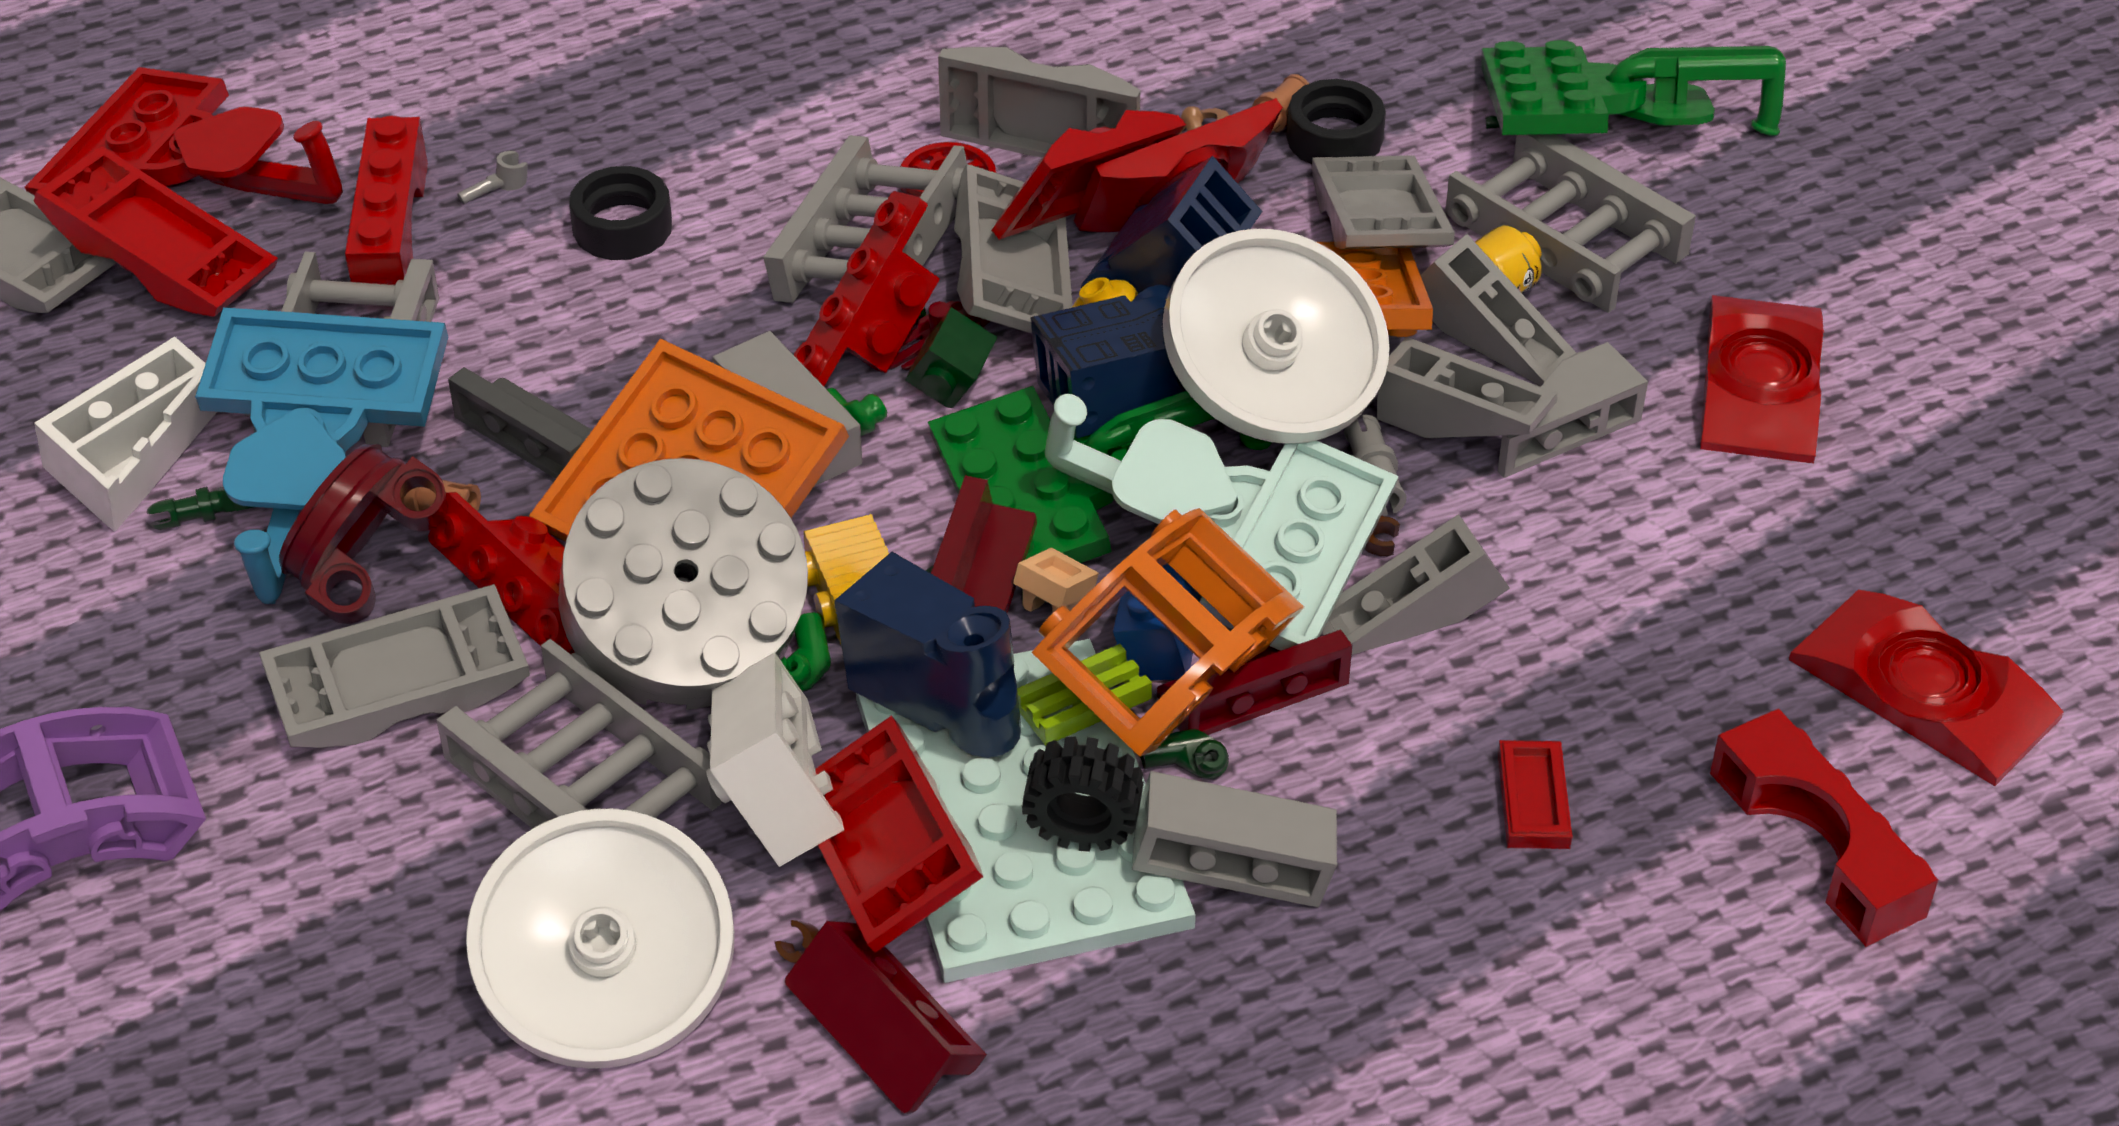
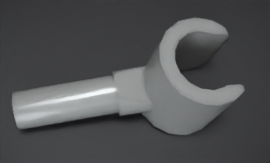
M516 151L500 153L496 160V173L457 193L458 199L463 204H466L499 188L507 191L520 189L527 182V163L518 164L519 154Z

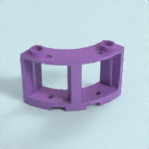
M128 706L81 708L49 713L0 729V791L24 779L35 816L0 832V911L28 889L51 878V866L87 854H91L95 862L123 858H145L161 861L174 859L206 820L167 714L135 709ZM96 725H102L99 729L91 730ZM89 763L126 765L136 794L102 797L72 803L61 767Z

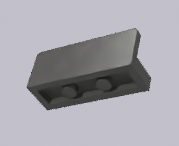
M465 367L448 378L456 419L555 479L592 431V429L506 378H498L493 383H490Z

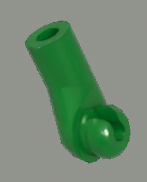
M826 389L860 424L861 436L873 432L875 425L887 418V409L882 400L875 394L866 395L860 402L856 399L847 402L836 389Z
M815 612L800 615L795 629L798 649L787 659L785 656L781 659V662L802 692L810 690L831 666V657L822 616Z

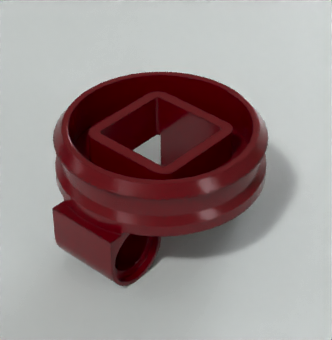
M365 444L358 447L328 475L296 518L279 553L282 573L285 575L292 574L299 579L301 586L306 590L305 594L310 604L335 622L352 624L365 619L374 608L376 595L367 571L352 559L369 541L387 514L414 531H428L437 527L444 520L448 510V501L443 481L436 472L413 456L405 463L400 458H391L382 452L380 444ZM417 487L428 488L436 494L434 503L423 511L410 510L403 504L406 494ZM343 580L356 581L363 587L361 596L356 602L343 606L335 604L330 600L331 590L337 583Z

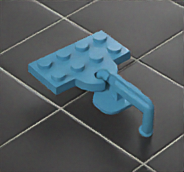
M223 307L195 397L200 411L251 414L250 419L255 433L241 440L231 449L223 475V487L229 499L236 504L273 508L267 532L248 530L240 533L234 540V547L241 554L254 593L262 603L275 604L281 595L286 575L282 573L280 567L279 553L290 528L318 487L346 458L345 452L360 440L368 423L425 427L449 338L445 323Z

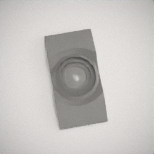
M1008 47L942 49L938 56L940 134L942 137L1042 158L1051 145L1068 128L1090 131L1097 127L1115 128L1125 110H1140V89L1122 78L1091 64L1053 67L1033 63Z
M1415 155L1312 158V174L1320 213L1326 211L1330 218L1335 247L1339 249L1449 247L1454 245L1455 232Z
M966 164L961 173L954 226L955 233L961 239L962 259L957 284V292L962 306L969 315L1032 333L1030 317L1072 308L1073 306L1066 218L1063 217L999 240L992 232V229L1024 182Z
M0 177V299L16 309L32 313H48L117 263L110 258L81 253L34 203V195Z
M495 584L259 652L290 747L322 748L363 743L374 739L399 721L413 719L425 713L445 714L455 706L463 712L476 709L507 692L530 676L528 663Z

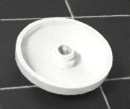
M1247 229L1218 237L1201 247L1185 263L1172 284L1166 299L1163 314V336L1169 361L1175 374L1190 396L1206 412L1224 425L1247 436L1285 444L1312 442L1329 437L1349 426L1362 414L1377 394L1386 375L1389 361V335L1382 309L1368 284L1349 263L1327 247L1301 235L1274 229Z
M591 809L577 811L556 817L531 829L513 842L492 864L475 894L470 909L466 940L467 955L472 978L488 1013L496 1024L524 1049L551 1062L570 1067L610 1068L625 1066L652 1058L672 1048L698 1027L712 1010L726 984L732 965L734 952L732 909L725 885L712 861L692 839L677 828L657 818L629 810Z

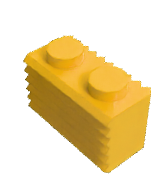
M872 514L803 531L808 569L807 587L815 585L818 593L814 594L816 612L822 616L824 628L833 626L840 645L841 640L834 600L889 554Z

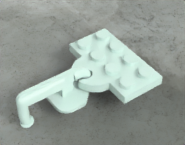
M1064 394L1055 400L1054 412L1051 417L1045 447V457L1054 468L1111 493L1115 501L1122 508L1156 524H1159L1173 510H1177L1182 515L1197 508L1205 512L1304 606L1302 611L1271 643V647L1280 651L1320 637L1395 489L1399 477L1317 440L1305 443L1284 444L1270 471L1248 465L1224 467L1217 449L1209 436L1169 419L1153 420L1142 426L1123 460L1120 461L1073 440L1076 426L1081 425L1087 416V408L1084 402L1073 394ZM1203 597L1201 598L1200 603L1224 626L1231 629L1234 628Z

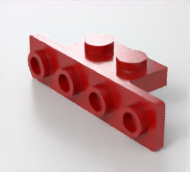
M893 191L888 199L879 206L871 229L861 246L850 256L847 262V270L834 293L822 304L819 319L807 340L795 351L794 356L823 386L826 385L845 350L870 367L886 373L939 282V277L903 252L905 245L928 207V203L920 197Z
M446 492L448 501L447 514L437 527L430 530L428 535L429 542L478 588L495 584L507 615L540 646L551 639L568 653H575L564 631L558 603L560 571L565 547L548 533V528L544 523L535 518L517 516L514 519L488 521L457 492Z

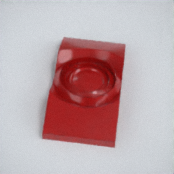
M1274 98L1095 166L1074 218L1079 231L1119 232L1139 205L1149 204L1155 195L1211 156L1239 183L1256 164L1283 107L1278 99Z
M1125 110L1115 128L1097 127L1090 131L1068 128L1051 145L1027 180L1011 199L995 223L992 232L1001 240L1077 213L1095 166L1179 135L1186 126L1185 122L1179 115L1158 111Z
M102 145L35 193L34 203L81 253L113 259L123 269L133 273L156 301L190 313L215 317L223 310V307L226 308L273 270L278 261V258Z
M1712 295L1700 449L1814 464L1821 404L1820 362L1824 333L1821 308Z
M1858 589L1793 649L1789 656L1791 662L1993 786H1996L2062 719L2064 713L2049 694L2008 656L1972 650L1959 639L1949 636L1922 605L1883 593Z
M892 715L815 769L816 775L824 770L829 775L833 790L823 796L833 810L837 811L841 816L845 829L818 844L867 945L875 953L983 878V873L975 853L940 796L935 780Z

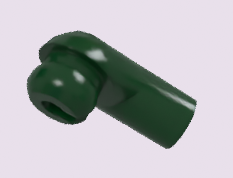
M1197 729L1173 732L1155 751L1140 756L1144 769L1176 764L1192 774L1205 779H1214L1221 776L1229 764V755L1226 747L1221 742Z

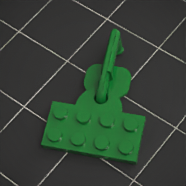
M1565 40L1549 41L1545 44V47H1525L1520 42L1503 41L1496 43L1495 48H1482V71L1502 135L1608 133V118L1612 114H1621L1657 125L1704 124L1714 119L1715 108L1706 90L1699 86L1688 84V81L1762 79L1760 106L1757 118L1751 121V127L1769 136H1777L1780 133L1778 125L1783 109L1786 59L1783 53L1776 47L1646 48L1630 55L1617 65L1588 62L1582 46H1576L1573 42ZM1644 78H1654V84H1647Z
M1033 385L928 421L931 437L958 494L965 475L988 480L993 504L1030 511L1036 514L1037 526L1026 559L1049 548H1053L1080 563L1112 552L1109 536L1096 511L1110 504L1114 497L1111 493L1059 471L1047 461L1045 447L1051 420ZM1187 391L1121 413L1099 427L1093 434L1076 438L1074 435L1073 440L1122 461L1139 430L1150 421L1169 419L1192 427L1215 418L1206 412ZM1242 433L1239 435L1241 442L1250 449L1264 450L1272 444V442L1256 439Z

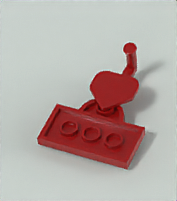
M138 67L25 186V190L35 196L36 191L102 145L164 186L186 182L200 176L214 184L244 192L323 204L337 202L343 193L342 183L328 142L321 131L323 125L320 121H312L303 125L293 136L294 141L302 144L311 168L258 160L284 130V123L278 112L244 106L213 116L212 114L229 96L224 79Z

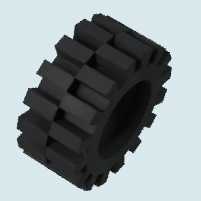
M1076 736L1065 737L1063 747L1056 740L1046 743L1045 751L1039 748L1034 754L1033 761L1030 762L1022 802V813L1027 815L1026 823L1031 829L1040 826L1039 836L1046 841L1054 835L1059 837L1057 846L1068 849L1070 841L1079 843V851L1090 852L1091 843H1096L1100 851L1111 849L1112 840L1118 845L1127 841L1128 833L1132 835L1136 829L1144 782H1142V770L1140 767L1134 768L1135 759L1129 753L1118 758V746L1109 743L1105 750L1097 748L1099 739L1087 737L1086 745H1078Z

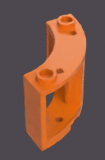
M1200 508L1191 510L1183 515L1177 510L1169 513L1151 534L1152 537L1119 563L1071 610L1062 605L1047 618L1038 631L1044 639L1032 651L1060 681L1139 757L1155 751L1184 719L1209 696L1213 687L1207 680L1217 672L1221 676L1228 669L1236 672L1253 657L1264 652L1304 608L1294 596ZM1168 563L1234 628L1229 631L1162 566ZM1127 591L1199 658L1141 718L1131 711L1068 650Z

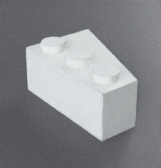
M173 337L36 421L34 425L43 468L113 531H116L217 413L214 411H200L195 397L206 363L176 337Z
M774 652L746 668L735 679L712 689L711 714L708 715V721L711 726V740L707 742L710 753V768L706 771L708 781L715 794L723 803L732 800L779 867L844 831L841 816L837 811L833 810L823 796L833 790L830 777L825 770L816 775L811 757L821 751L822 748L808 699Z

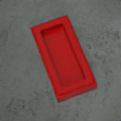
M1499 740L1498 761L1507 848L1571 849L1573 836L1561 741Z

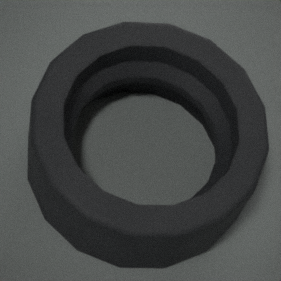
M1326 79L1304 85L1292 95L1288 106L1286 137L1289 148L1301 160L1312 164V158L1376 156L1380 152L1383 143L1386 110L1382 99L1371 88L1355 81ZM1338 117L1349 119L1360 124V126L1352 129L1334 130L1320 127L1312 123V121L1320 118Z
M633 166L604 168L594 171L579 180L570 193L569 209L573 236L580 248L593 256L608 260H631L648 255L662 246L672 232L669 189L662 178L649 170ZM617 205H634L647 209L639 216L625 220H608L595 216L603 209Z

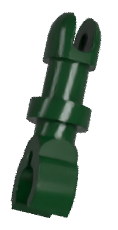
M208 487L195 489L196 495L178 500L169 498L153 503L148 507L147 514L168 511L171 517L156 520L150 524L154 529L165 530L181 526L180 522L200 517L203 518L204 522L215 520L216 513L240 511L253 507L234 503L227 496L224 487L210 492Z

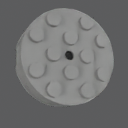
M677 458L648 462L628 469L610 479L586 501L578 512L566 540L560 571L558 603L562 625L574 652L584 659L593 672L630 700L646 705L647 699L666 704L686 705V710L708 707L712 705V689L735 679L746 668L774 652L780 660L782 659L792 640L805 603L808 585L807 559L798 530L786 510L770 492L748 476L732 468L698 459Z

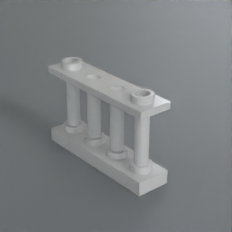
M1556 134L1517 135L1513 164L1482 185L1458 171L1453 172L1449 175L1445 214L1451 217L1458 225L1468 227L1481 236L1503 225L1516 228L1520 232L1529 233L1536 239L1541 248V272L1573 291L1583 301L1591 302L1607 313L1616 308L1621 273L1650 252H1655L1676 264L1689 254L1696 215ZM1526 179L1535 180L1550 189L1523 209L1501 198ZM1567 203L1575 204L1590 213L1589 216L1563 234L1541 222ZM1608 227L1616 228L1633 238L1605 259L1583 247V245Z
M849 135L763 256L773 300L793 303L806 283L810 282L812 278L841 281L847 270L848 260L826 258L825 256L834 246L854 249L861 246L870 229L846 225L855 216L874 217L879 206L888 199V197L867 195L876 185L924 190L920 198L928 203V207L903 249L904 253L923 266L956 215L961 173L967 164L964 146L954 145L939 169L929 170L879 165L872 158L868 137Z
M305 251L297 272L289 275L287 298L281 311L315 314L319 302L394 307L391 316H385L384 319L432 322L440 299L433 260L411 259L404 280H398L396 285L321 280L316 252ZM368 423L363 432L365 443L380 444L382 447H388L396 425Z
M551 639L541 645L546 680L489 721L478 720L476 722L457 706L436 719L444 758L532 829L556 817L587 810L584 807L646 760L668 777L624 810L656 818L687 793H690L712 811L722 804L707 778L706 771L710 768L709 752L701 747H692L593 672L579 654L568 653ZM563 697L584 712L528 754L524 752L516 754L502 743L503 740ZM604 728L625 743L623 747L569 787L563 784L557 786L543 775L544 772Z

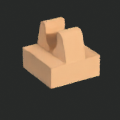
M1049 548L1019 562L1013 584L1023 589L1022 603L1024 609L1031 612L1039 608L1046 601L1052 604L1053 613L1062 605L1071 610L1095 587L1099 573L1063 553Z

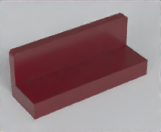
M965 475L931 574L973 597L975 607L993 606L1008 613L1017 586L1013 584L1019 562L1026 559L1037 526L1036 514L1030 511L993 504L988 480Z
M1340 629L1281 651L1269 646L1264 652L1253 657L1236 672L1228 669L1221 676L1217 672L1207 680L1213 687L1212 692L1177 728L1179 731L1197 729L1210 735L1348 685L1353 645ZM1173 680L1165 684L1159 685L1157 687L1158 699H1160L1177 680Z
M826 921L785 977V985L902 1113L915 1112L943 1075H970L987 1056L980 1046L885 946L875 953L867 945L857 923Z

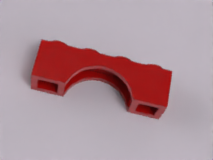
M385 116L382 118H367L345 251L351 282L396 285L398 280H404L410 261L413 259V197H423L428 167L420 117Z
M1777 708L1718 735L1710 774L1747 815L1774 814L1796 819L1818 831L1830 843L1837 855L1838 862L1834 868L1825 902L1865 947L1927 918L1939 879L1933 874L1926 860L1919 855H1915L1892 830L1888 820L1881 813L1874 811L1852 787L1848 777L1841 770L1835 769L1816 749L1810 737L1803 729L1796 727Z

